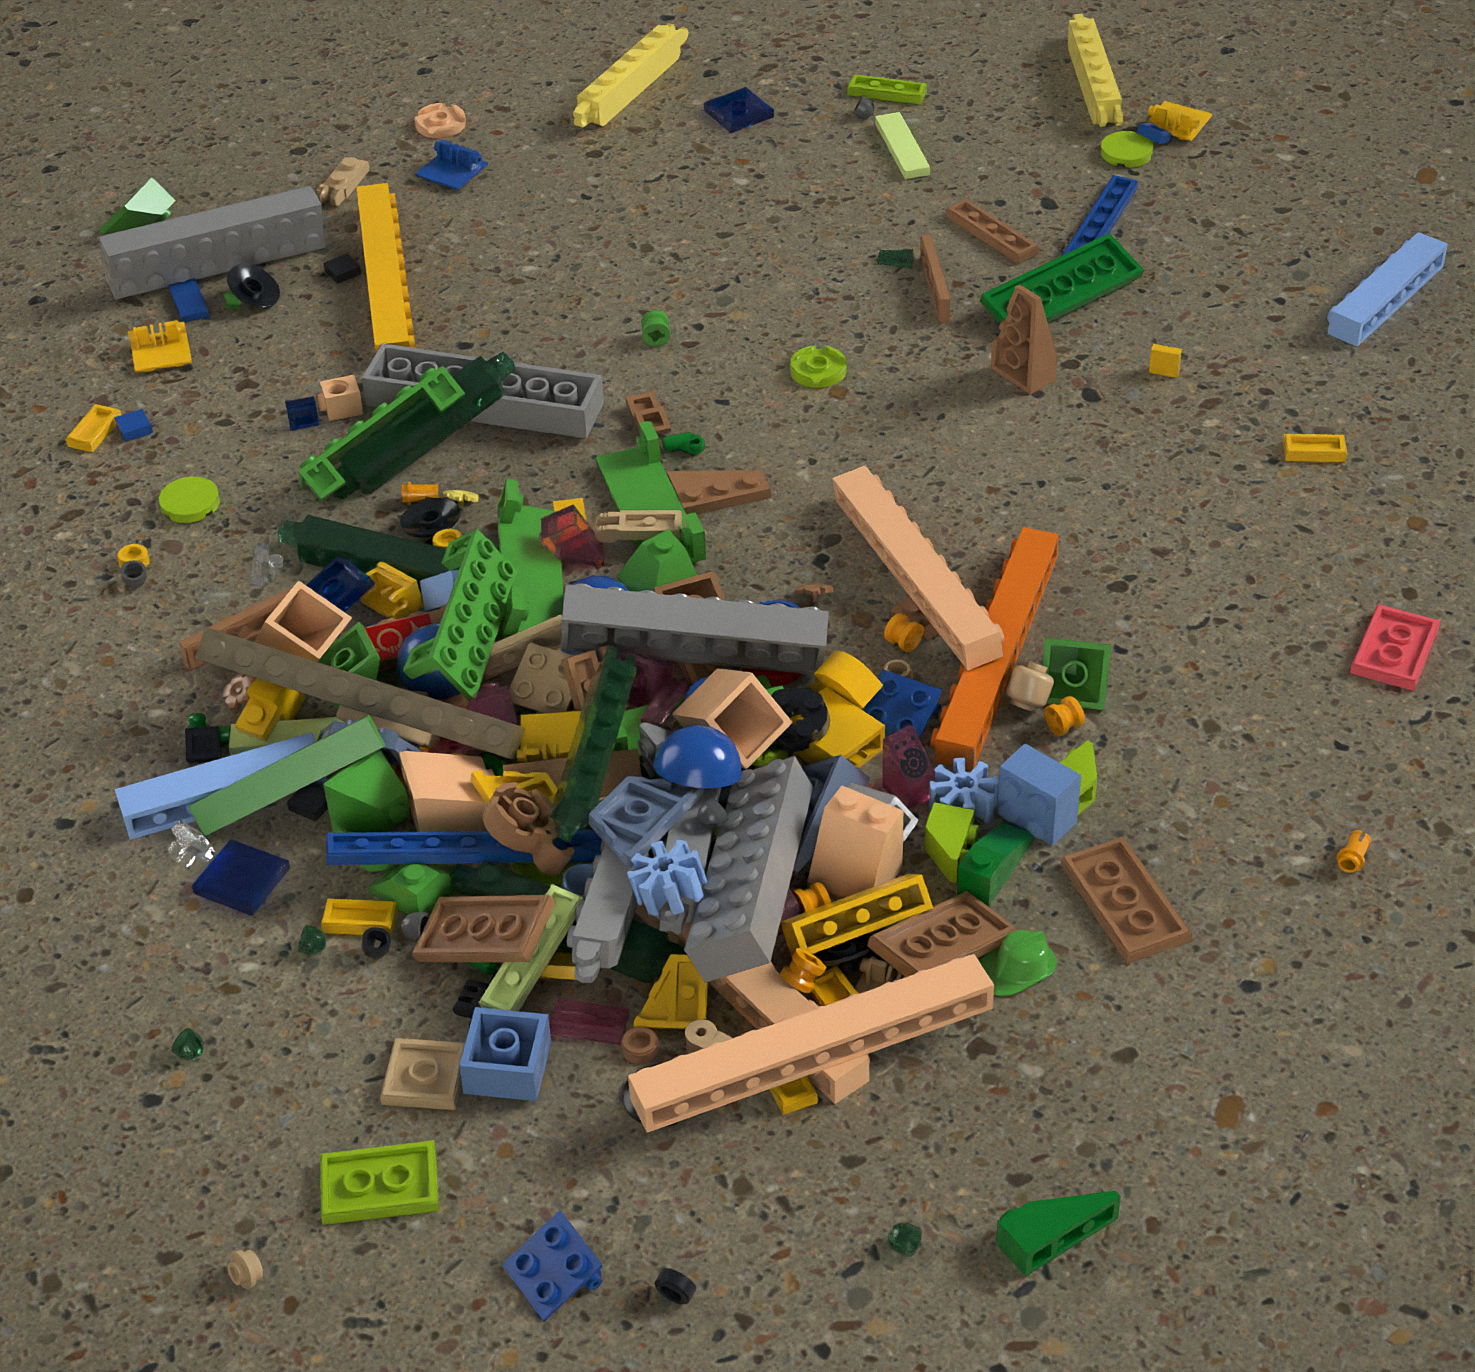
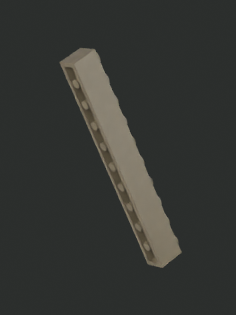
M208 627L204 629L195 659L512 760L516 759L517 749H519L525 728Z

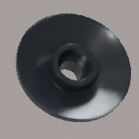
M239 264L234 266L227 275V284L231 292L240 301L251 307L270 308L279 300L280 289L277 282L269 273L257 266Z
M447 498L426 499L409 507L402 514L400 525L403 532L409 536L418 538L432 537L443 529H451L458 522L461 512L458 504L453 500Z
M861 935L816 952L813 955L821 960L825 966H838L841 971L851 970L857 966L856 960L872 951L867 947L869 938L872 935Z

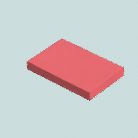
M1377 604L1351 665L1350 674L1415 691L1438 634L1441 621Z

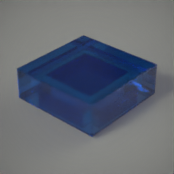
M314 396L285 401L290 430L319 425Z

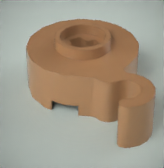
M516 782L503 783L496 788L482 815L484 826L490 835L502 845L516 851L531 853L535 865L542 872L549 875L561 874L575 850L572 847L560 850L553 845L557 837L556 823L554 821L555 807L546 796L536 789L529 793L523 789L516 788L518 785Z

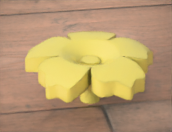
M448 490L442 493V497H449L453 501H458L459 508H463L464 500L478 502L479 496L476 493L463 490Z

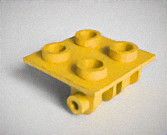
M1164 101L1161 106L1156 104L1149 107L1148 116H1151L1147 123H1153L1171 132L1172 136L1180 140L1192 141L1212 117V113Z
M184 321L164 322L165 332H163L162 324L158 323L160 333L154 332L153 324H150L151 334H149L147 326L133 327L132 331H128L135 373L151 372L155 369L172 366L179 367L192 363Z
M586 710L521 715V727L525 728L520 749H517L518 763L587 755Z

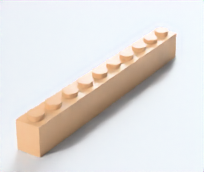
M862 466L832 478L838 505L965 668L971 670L1003 657L1001 643L1005 641L999 624H993L986 608L976 603L972 591L969 588L965 589L955 571H950L943 555H937L930 539L924 538L921 535L917 523L911 522L908 519L904 507L898 506L895 503L891 491L883 488L878 475H873L866 466Z
M644 902L642 905L637 904L635 913L679 955H687L684 949L692 923L685 922L681 933L660 931L659 919H656L654 915L648 914ZM771 961L769 964L708 982L757 1030L778 1023L782 1019L792 1018L812 1011L818 1007L814 1001L807 1000L796 988L788 984L775 970ZM866 1054L807 1076L820 1091L836 1104L869 1082L870 1057Z
M975 954L955 958L943 965L928 970H921L914 975L894 982H887L875 989L850 995L846 999L826 1006L816 1007L804 1014L782 1019L778 1023L758 1030L748 1031L741 1036L721 1043H714L699 1051L677 1056L673 1060L653 1067L643 1068L636 1073L628 1075L630 1100L648 1133L993 1009L994 984Z

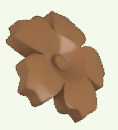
M806 584L797 587L794 593L797 595L804 593L811 595V602H818L817 595L833 593V587L827 584Z
M238 673L232 677L231 684L228 683L223 691V698L230 710H237L239 703L244 705L249 701L250 697L246 691L252 682L256 680L254 677Z

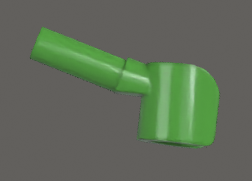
M230 289L229 292H224V298L227 299L225 308L240 309L242 301L235 297Z

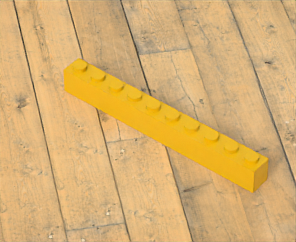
M388 183L357 186L376 353L382 343L416 348L395 193L389 192Z

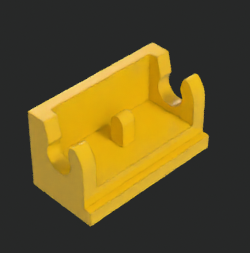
M382 561L377 564L376 568L362 575L358 581L361 585H365L373 580L372 588L360 595L361 602L387 618L395 620L405 618L424 607L416 579Z

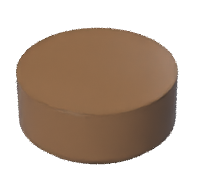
M646 1027L629 1029L621 1038L622 1055L627 1061L634 1064L650 1062L658 1053L657 1035Z

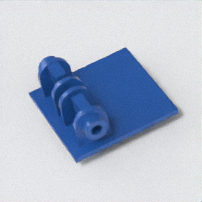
M440 140L434 144L437 156L415 173V176L449 187L450 189L459 190L484 169L488 162L482 161V155L476 150H471L446 140Z
M882 669L878 680L883 684V687L867 703L863 711L885 725L886 739L902 745V742L906 740L907 744L905 746L917 748L932 715L937 717L941 710V704L937 702L942 694V690Z
M560 1210L502 1264L543 1321H546L579 1288L588 1287L589 1290H595L602 1284V1273L600 1271L603 1267L602 1263Z

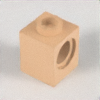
M354 375L320 381L322 393L317 394L320 411L326 410L329 422L363 414L360 390Z

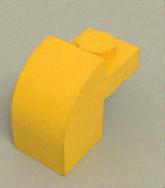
M837 650L815 671L814 676L816 678L809 685L810 689L816 692H820L825 687H828L860 709L864 708L883 687V684L862 662L848 653Z
M256 679L246 691L250 699L238 718L235 727L241 733L267 741L278 721L294 720L306 697L301 692Z

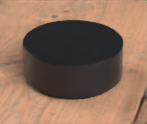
M663 1268L654 1283L661 1295L678 1304H688L696 1291L695 1284L687 1276L670 1268Z

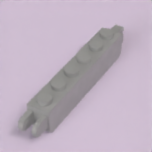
M677 784V787L692 788V787H688V786H683V785ZM704 788V795L668 830V834L665 833L660 840L663 841L667 854L676 845V840L686 841L690 853L693 850H697L705 876L709 864L714 829L708 830L701 826L698 819V810L710 798L719 803L721 788ZM683 896L680 897L684 912L673 915L667 901L659 910V915L655 917L659 919L660 931L681 933L685 922H693L698 902Z
M603 840L601 842L602 854L596 855L593 863L594 877L587 878L585 884V902L579 901L577 906L576 926L570 925L567 936V947L572 948V963H576L575 978L583 984L595 981L600 968L609 969L618 964L638 904L627 874L628 871H635L634 867H627ZM652 848L644 855L645 857H654Z

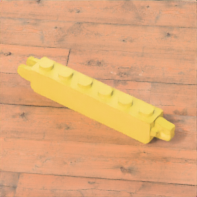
M1073 14V20H1069L1068 50L1093 125L1099 124L1100 127H1105L1107 123H1115L1116 126L1122 125V98L1094 18L1089 19L1084 17L1083 14Z
M674 24L657 25L577 95L578 105L573 111L574 125L579 127H585L589 123L599 126L606 125L679 59L681 53L680 46L688 38V28L681 27L675 30Z

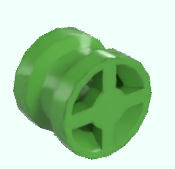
M658 310L647 312L641 319L644 342L654 347L664 345L670 338L668 316Z

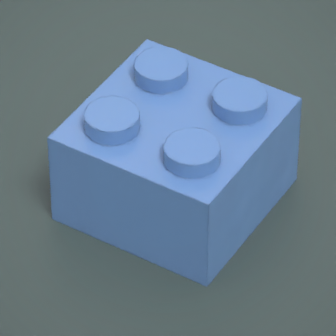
M1024 744L1000 766L997 814L1006 821L1029 831L1035 838L1041 839L1053 846L1077 823L1081 775L1031 746Z
M475 1007L459 1064L463 1094L537 1101L551 1046L548 1014Z

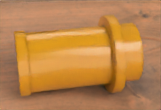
M408 481V484H402V502H408V505H411V502L439 498L438 484H411V481Z
M1361 830L1352 831L1345 847L1337 853L1338 866L1344 872L1354 873L1361 870L1364 866V855L1371 845V837L1365 833L1360 842L1358 839L1362 833Z

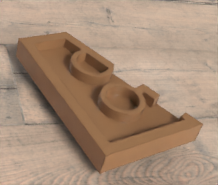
M762 470L667 471V476L686 514L694 512L701 514L771 498V489Z

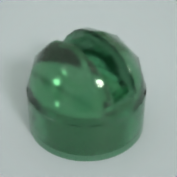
M305 925L300 936L298 952L307 955H317L326 947V935L317 927Z
M186 1028L175 1039L171 1052L181 1059L187 1061L195 1060L204 1051V1042L198 1033L191 1028Z
M897 1223L893 1226V1230L888 1233V1243L895 1252L911 1257L920 1245L922 1237L921 1228L910 1223Z

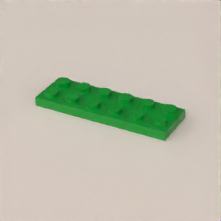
M1108 233L983 293L980 302L1000 324L1007 317L1008 312L1006 309L1015 287L1021 285L1041 297L1046 319L1049 323L1141 278L1144 269Z

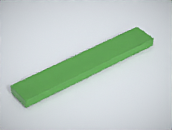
M367 715L192 803L188 807L204 836H207L383 748L385 743L370 715Z

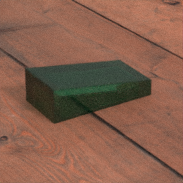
M913 249L880 250L877 264L912 268L915 259Z

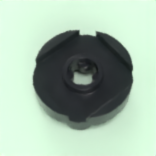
M795 688L789 690L779 689L772 694V698L789 718L796 715L803 717V720L800 719L797 720L796 724H791L773 742L774 746L789 752L803 751L809 748V743L814 742L817 738L820 741L826 735L830 726V715L819 692Z

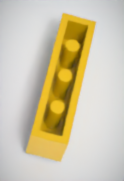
M907 874L783 920L780 924L791 956L796 948L814 954L933 909V905L922 874Z

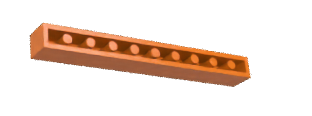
M1023 527L1018 539L1013 538L1010 547L1011 557L1010 559H1004L1001 572L1002 579H996L993 589L994 598H989L985 607L993 624H999L1005 638V641L1001 643L1003 657L971 670H967L961 663L958 674L959 683H953L949 695L950 705H944L940 716V729L935 728L932 733L930 746L935 748L936 763L953 766L955 758H965V769L972 771L975 768L1057 561L1059 534Z

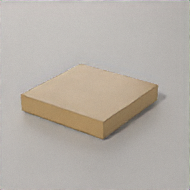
M395 1038L380 1095L381 1105L456 1110L462 1083L459 1064L465 1043Z

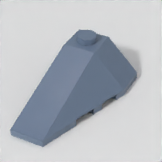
M842 755L801 767L812 784L813 791L792 874L798 873L814 855L824 807L841 786L846 787L850 783L864 787L868 784L870 777Z

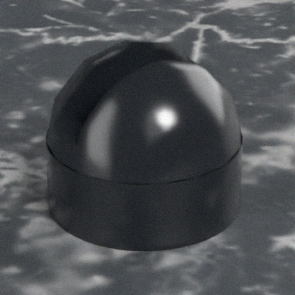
M379 927L366 930L362 936L361 943L364 954L373 959L383 958L390 949V934ZM376 940L381 941L378 948H374Z

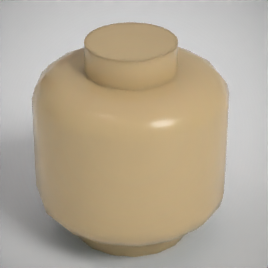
M1028 661L1027 666L1018 665L1014 667L1006 688V694L1011 698L1010 703L1035 712L1036 707H1044L1047 704L1054 684V679L1046 674L1047 667L1033 661Z

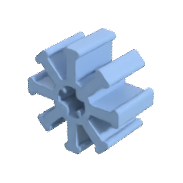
M965 758L954 759L953 773L943 768V765L940 764L934 769V781H930L929 810L931 812L934 802L974 810L976 817L984 820L985 824H989L993 820L994 808L998 804V777L994 775L992 778H988V765L982 761H979L978 765L970 773L965 772Z
M676 840V845L668 854L663 841H657L651 844L654 858L641 856L640 853H636L631 859L635 871H628V878L638 905H642L644 902L648 914L659 915V910L668 901L672 914L676 915L684 912L680 897L683 896L699 902L704 896L700 884H706L707 879L697 850H693L690 853L686 841Z

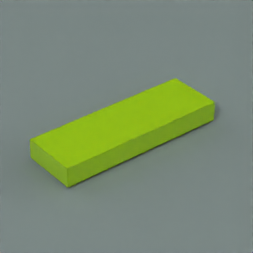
M856 74L852 76L847 87L848 96H865L871 99L918 105L922 104L927 93L926 83Z

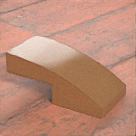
M654 391L626 397V407L639 433V423L651 421L657 435L671 432V426L663 405L659 406Z

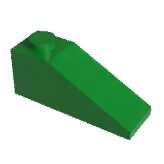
M1003 822L973 844L958 866L957 895L968 891L989 907L1035 837L1029 831Z
M1108 1191L1027 1202L1018 1209L1013 1208L1006 1211L997 1221L996 1244L1026 1277L1117 1220L1121 1196L1117 1191Z

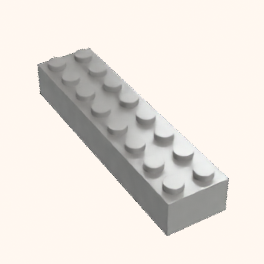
M307 186L99 236L106 281L116 300L169 287L168 285L185 282L192 278L197 280L229 272L234 266L239 264L257 265L325 248L322 204L313 188Z
M383 343L362 376L366 406L378 407L382 403L386 402L389 405L396 400V394L407 385L414 387L421 381L419 379L420 376L430 368L437 370L443 365L465 392V396L442 413L437 410L427 397L408 411V413L432 415L548 434L552 433L574 438L587 439L604 404L602 375Z
M587 584L566 585L562 614L561 650L581 652L595 650L596 653H599V646L610 644L613 655L640 657L638 654H641V658L644 655L661 660L814 675L815 671L823 663L827 642L829 611H822L816 607L793 608L780 603L771 605L755 604L749 600L733 602L723 601L717 597L693 598L681 593L664 595L650 590L634 592L624 591L619 587L604 589L594 588Z
M795 756L784 760H773L766 766L754 770H744L741 772V779L731 786L725 807L729 820L719 828L706 873L707 883L703 884L702 887L704 896L697 904L684 949L705 983L769 964L771 961L813 791L812 784Z

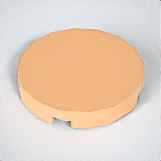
M445 103L430 104L418 111V116L414 118L417 132L425 137L439 139L452 137L465 128V113L463 109L454 104H451L452 107H446Z

